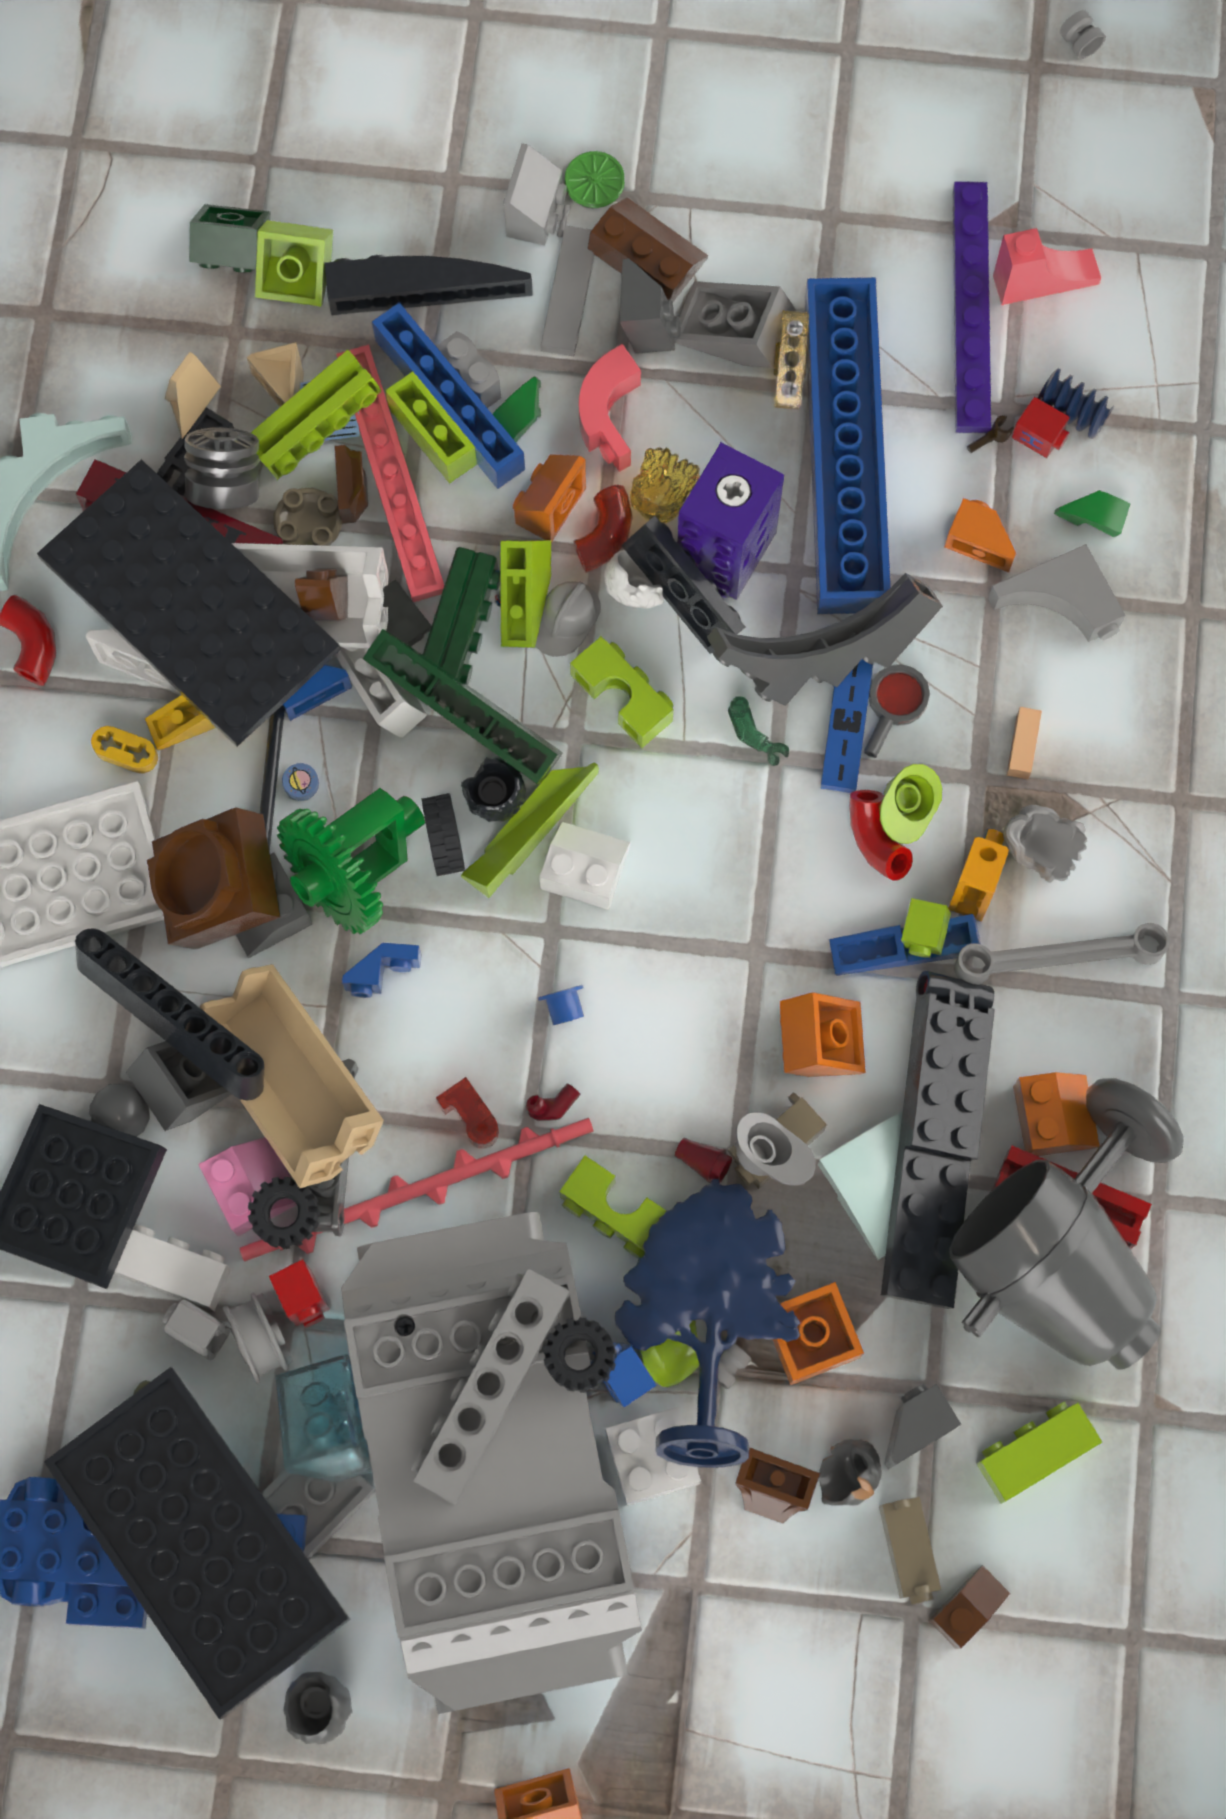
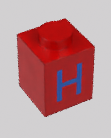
M1034 396L1017 421L1012 438L1043 457L1048 458L1054 448L1060 450L1070 434V432L1066 431L1070 417Z

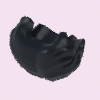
M486 757L474 777L467 778L461 782L462 793L467 801L469 811L488 822L506 821L513 817L524 803L526 788L520 771L499 758L490 759Z

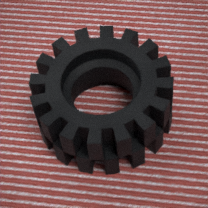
M279 1177L271 1178V1183L268 1184L265 1181L260 1185L262 1189L259 1192L255 1190L252 1194L254 1200L253 1203L249 1202L248 1209L250 1210L248 1220L252 1224L255 1234L271 1246L276 1248L279 1246L283 1249H290L292 1245L298 1247L303 1244L302 1240L305 1238L309 1240L313 1236L311 1234L313 1228L316 1230L318 1228L317 1217H320V1209L317 1206L319 1204L318 1200L309 1188H299L291 1177H284V1179ZM281 1199H291L298 1207L296 1220L286 1227L274 1225L270 1217L272 1206Z
M579 1317V1320H574L573 1318L566 1319L567 1323L563 1325L558 1323L554 1327L556 1329L554 1333L551 1334L549 1332L546 1337L548 1342L547 1345L543 1346V1353L545 1354L544 1364L555 1382L561 1387H565L568 1391L574 1392V1390H577L580 1393H587L588 1389L593 1388V1390L600 1388V1383L603 1381L606 1383L610 1379L609 1374L615 1369L616 1364L614 1361L617 1358L614 1348L615 1344L605 1328H602L598 1322L594 1320L592 1322L588 1321L585 1317ZM579 1340L589 1342L595 1350L592 1364L582 1370L569 1367L565 1360V1352L568 1346Z

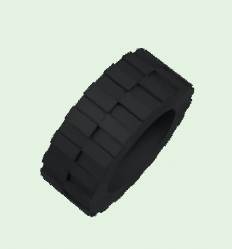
M450 793L421 798L436 875L442 876L465 871Z

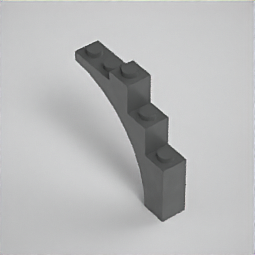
M905 573L887 592L861 611L836 624L814 632L790 637L757 638L737 635L715 627L707 638L714 649L713 656L717 661L726 667L733 665L739 668L743 674L754 681L756 685L754 688L755 692L765 701L771 702V700H774L786 706L810 677L818 683L825 681L838 687L861 659L871 665L876 662L888 669L939 612L943 605L929 585Z

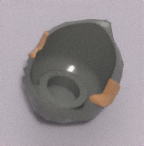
M862 1439L843 1440L841 1443L831 1446L832 1455L823 1459L819 1470V1482L822 1491L821 1501L823 1504L831 1506L859 1505L871 1497L879 1485L882 1475L880 1457L874 1446Z

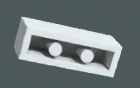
M135 1224L114 1275L173 1297L187 1300L192 1304L215 1312L231 1269L223 1263L225 1257L205 1249L202 1255L188 1250L190 1244L173 1237H169L168 1241L164 1242L154 1238L155 1231Z

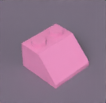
M265 1137L232 1146L198 1164L229 1226L237 1236L248 1232L253 1227L248 1220V1215H250L248 1204L249 1202L253 1203L254 1198L252 1194L254 1191L259 1192L262 1189L260 1185L265 1181L268 1184L271 1183V1178L279 1177L284 1179V1177H291ZM291 1199L277 1201L271 1208V1219L297 1204Z

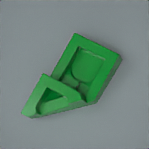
M535 376L517 389L492 413L515 442L524 435L537 418L541 417V408H539L541 381Z
M1098 490L1055 509L1054 514L1076 526L1087 523L1112 537H1116L1122 533L1131 503Z

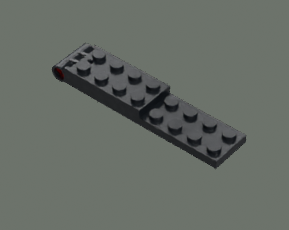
M923 971L918 978L880 1296L944 1309L954 1308L959 1269L950 1258L949 1248L955 1234L964 1223L971 1161L977 1160L979 1155L995 1009L992 1008L994 989L991 986L972 984L962 979L930 971Z

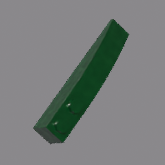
M384 629L381 630L362 658L536 784L541 783L563 754L559 749L476 690Z

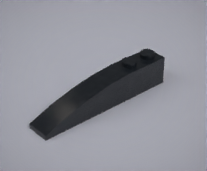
M372 255L366 259L350 260L348 258H339L333 262H325L327 296L331 315L389 310L399 302L404 308L533 296L531 273L496 264L460 258L436 256L385 257L382 255Z

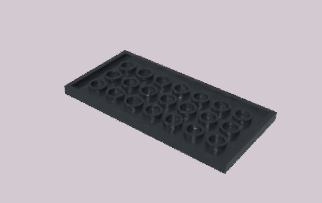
M142 459L37 553L39 559L236 747L248 738L341 650L340 645Z
M172 1367L168 1368L44 1461L219 1719L226 1717L351 1620Z

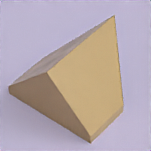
M296 342L255 352L247 357L252 375L279 407L300 391V383L303 382L304 371Z
M191 352L188 353L171 376L164 398L171 404L182 439L221 387L196 355Z

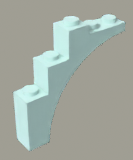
M36 413L29 418L20 419L23 457L9 455L0 458V591L8 590V566L13 541L25 514L36 498L60 474L78 462L102 451L132 444L130 430L125 417L104 416L96 421L83 422L76 420L67 422L62 426H59L54 414Z

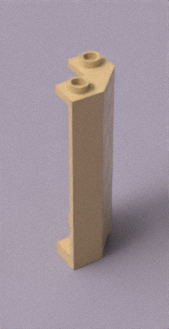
M273 964L257 968L252 967L242 971L232 997L210 1000L200 1005L199 1008L262 1057L264 1061L263 1092L253 1100L240 1101L299 1188L332 1180L343 1171L340 1166L343 1161L356 1151L361 1155L374 1145L384 1120Z

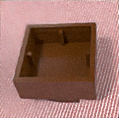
M235 807L208 819H201L183 826L171 834L152 841L154 857L147 859L153 897L163 912L169 945L199 949L280 918L263 814Z

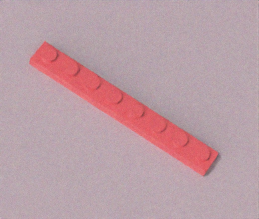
M368 344L351 349L349 351L355 356L360 365L370 373L382 390L377 395L375 401L368 407L360 409L359 414L357 412L355 417L413 602L441 595L444 582L370 346ZM344 352L337 353V358L341 356Z

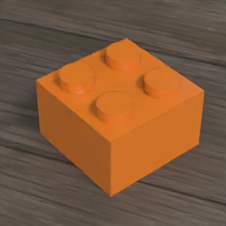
M836 1282L780 1303L787 1313L793 1310L795 1316L801 1322L797 1326L800 1333L798 1339L788 1342L783 1339H772L790 1386L858 1360L863 1356L864 1351Z

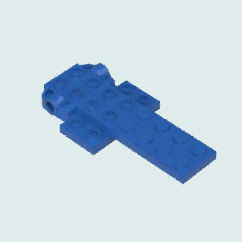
M27 1477V1479L15 1483L6 1500L0 1499L1 1597L13 1605L44 1607L58 1602H67L66 1624L146 1629V1611L56 1479ZM277 1514L304 1552L307 1516Z

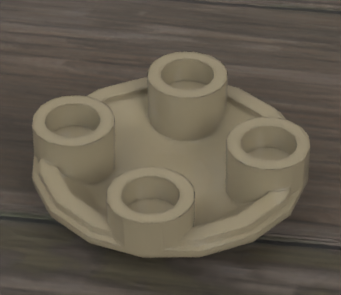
M291 488L287 490L279 501L273 515L274 529L285 545L330 546L338 538L342 528V520L336 497L316 488Z

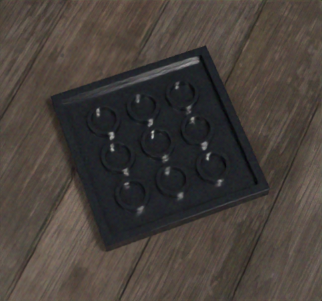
M39 1104L0 1191V1250L107 1289L167 1149L159 1144Z

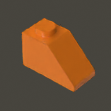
M963 498L949 530L944 548L1009 572L1016 551L997 511L991 509L980 500L970 501Z

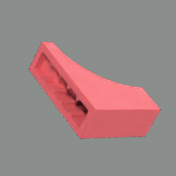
M1034 228L1003 235L993 278L1001 305L1099 285L1101 275L1092 248L1077 251L1050 249L1042 245L1038 229Z

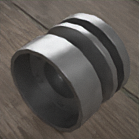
M206 428L187 434L184 439V447L187 451L185 462L191 468L185 473V497L189 502L206 508L235 509L249 506L257 501L259 497V475L253 469L259 463L257 455L259 440L256 435L233 428Z

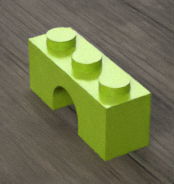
M600 636L570 662V675L593 699L597 698L605 690L612 688L620 689L627 693L630 701L618 712V724L643 748L673 722V702L663 691L656 692L648 684L650 682L649 678L638 666L632 668L625 660L624 652L616 643H608Z
M584 1155L559 1191L560 1198L564 1200L562 1206L579 1218L582 1214H585L595 1221L592 1227L609 1239L614 1234L625 1242L623 1248L638 1259L644 1257L643 1244L649 1237V1229L652 1224H656L659 1221V1218L665 1214L666 1210L647 1197L641 1206L630 1214H620L612 1210L606 1198L616 1182V1176Z

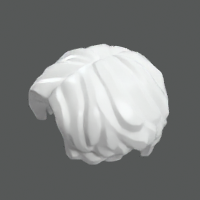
M625 550L615 553L604 571L607 592L617 602L632 608L648 609L664 603L662 586L653 585Z

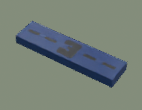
M863 659L860 660L838 687L834 686L820 789L848 793L857 790L873 664L871 665Z

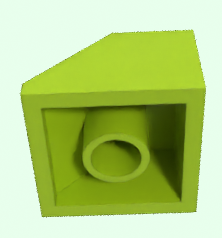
M266 220L258 230L255 297L321 307L327 286L325 262H331L333 229Z

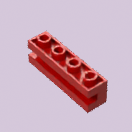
M1012 1145L1005 1155L992 1190L1021 1167L1038 1159H1046ZM1053 1163L1073 1179L1078 1175L1075 1171ZM1100 1182L1092 1194L1104 1208L1131 1250L1138 1242L1141 1234V1225L1143 1220L1147 1218L1152 1204Z

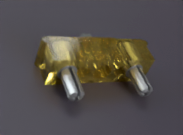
M782 310L780 339L776 343L773 371L774 376H776L774 408L799 410L801 406L803 379L806 376L808 356V312ZM794 338L798 341L797 347H794ZM788 353V357H787V361H788V362H787V364H786V363H785V355ZM793 353L798 358V363L795 367H792L790 362L792 361ZM791 372L795 376V380L793 382H791Z

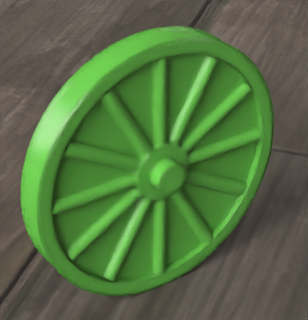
M590 151L578 155L569 163L565 172L567 193L576 203L584 207L601 208L608 206L619 198L624 189L625 175L621 164L613 156L604 152Z

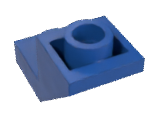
M380 944L342 976V984L345 991H350L351 996L359 998H370L372 993L381 994L384 966H389V969L395 972H410L411 968H420L422 954L419 945Z

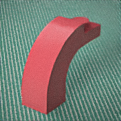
M623 344L612 349L596 361L586 374L579 394V425L588 451L591 452L599 447L605 461L608 464L613 462L619 472L631 466V450L612 424L608 414L613 404L619 398L641 386V370Z

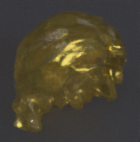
M661 447L645 450L640 474H637L632 481L630 491L631 506L647 521L656 516L664 524L671 522L679 516L681 507L700 477L698 465H694L693 462L688 463L689 460L686 458L678 462L679 455L677 453L671 455L667 447L664 450Z

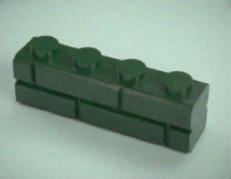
M458 547L456 548L422 655L468 685L473 666L469 665V660L472 653L478 654L483 634L478 632L481 622H488L493 603L488 600L491 591L499 589L501 570H498V562L495 556L482 552L476 553L474 550Z

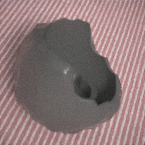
M307 1672L300 1675L288 1687L283 1706L287 1731L295 1739H300L306 1744H325L342 1734L346 1721L353 1712L349 1689L344 1687L335 1676L327 1675L323 1672Z

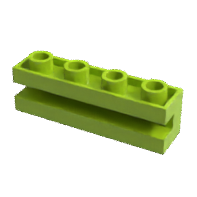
M346 350L250 432L256 435L259 440L257 455L260 461L277 480L283 475L290 474L297 467L299 461L309 453L317 451L323 445L326 438L336 430L344 428L354 414L360 409L371 405L382 391L370 373L360 365L349 350Z

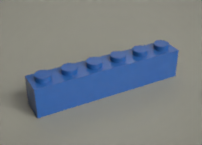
M400 302L372 321L375 341L404 376L413 371L475 446L477 465L497 489L525 471V459L522 449Z

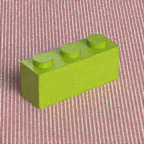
M413 371L385 390L389 410L449 484L477 465L475 446Z
M1064 1401L1045 1412L1049 1420L1037 1427L1033 1420L1013 1432L1017 1439L1005 1447L1000 1440L981 1451L985 1459L978 1462L977 1466L1000 1504L1010 1500L1103 1443L1078 1402L1068 1407Z

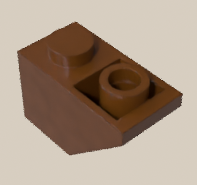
M316 568L315 570L306 571L305 577L295 579V588L301 609L313 620L340 621L348 618V575H337V569Z

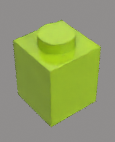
M911 898L901 938L904 946L909 948L910 954L924 958H930L931 953L941 955L951 916L947 905Z

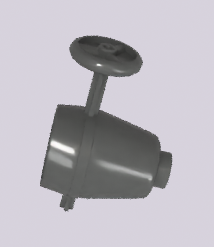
M1102 1078L1088 1087L1086 1091V1107L1093 1122L1107 1138L1078 1175L1073 1179L1049 1160L1038 1159L1021 1167L1004 1179L969 1214L955 1234L949 1248L951 1260L980 1298L962 1321L965 1325L963 1328L968 1333L972 1332L976 1337H980L999 1313L1078 1364L1093 1366L1108 1360L1117 1370H1123L1139 1361L1152 1348L1159 1337L1161 1328L1151 1318L1157 1296L1147 1274L1104 1208L1098 1203L1097 1198L1092 1193L1125 1151L1152 1163H1168L1182 1153L1184 1136L1176 1119L1150 1093L1120 1079Z

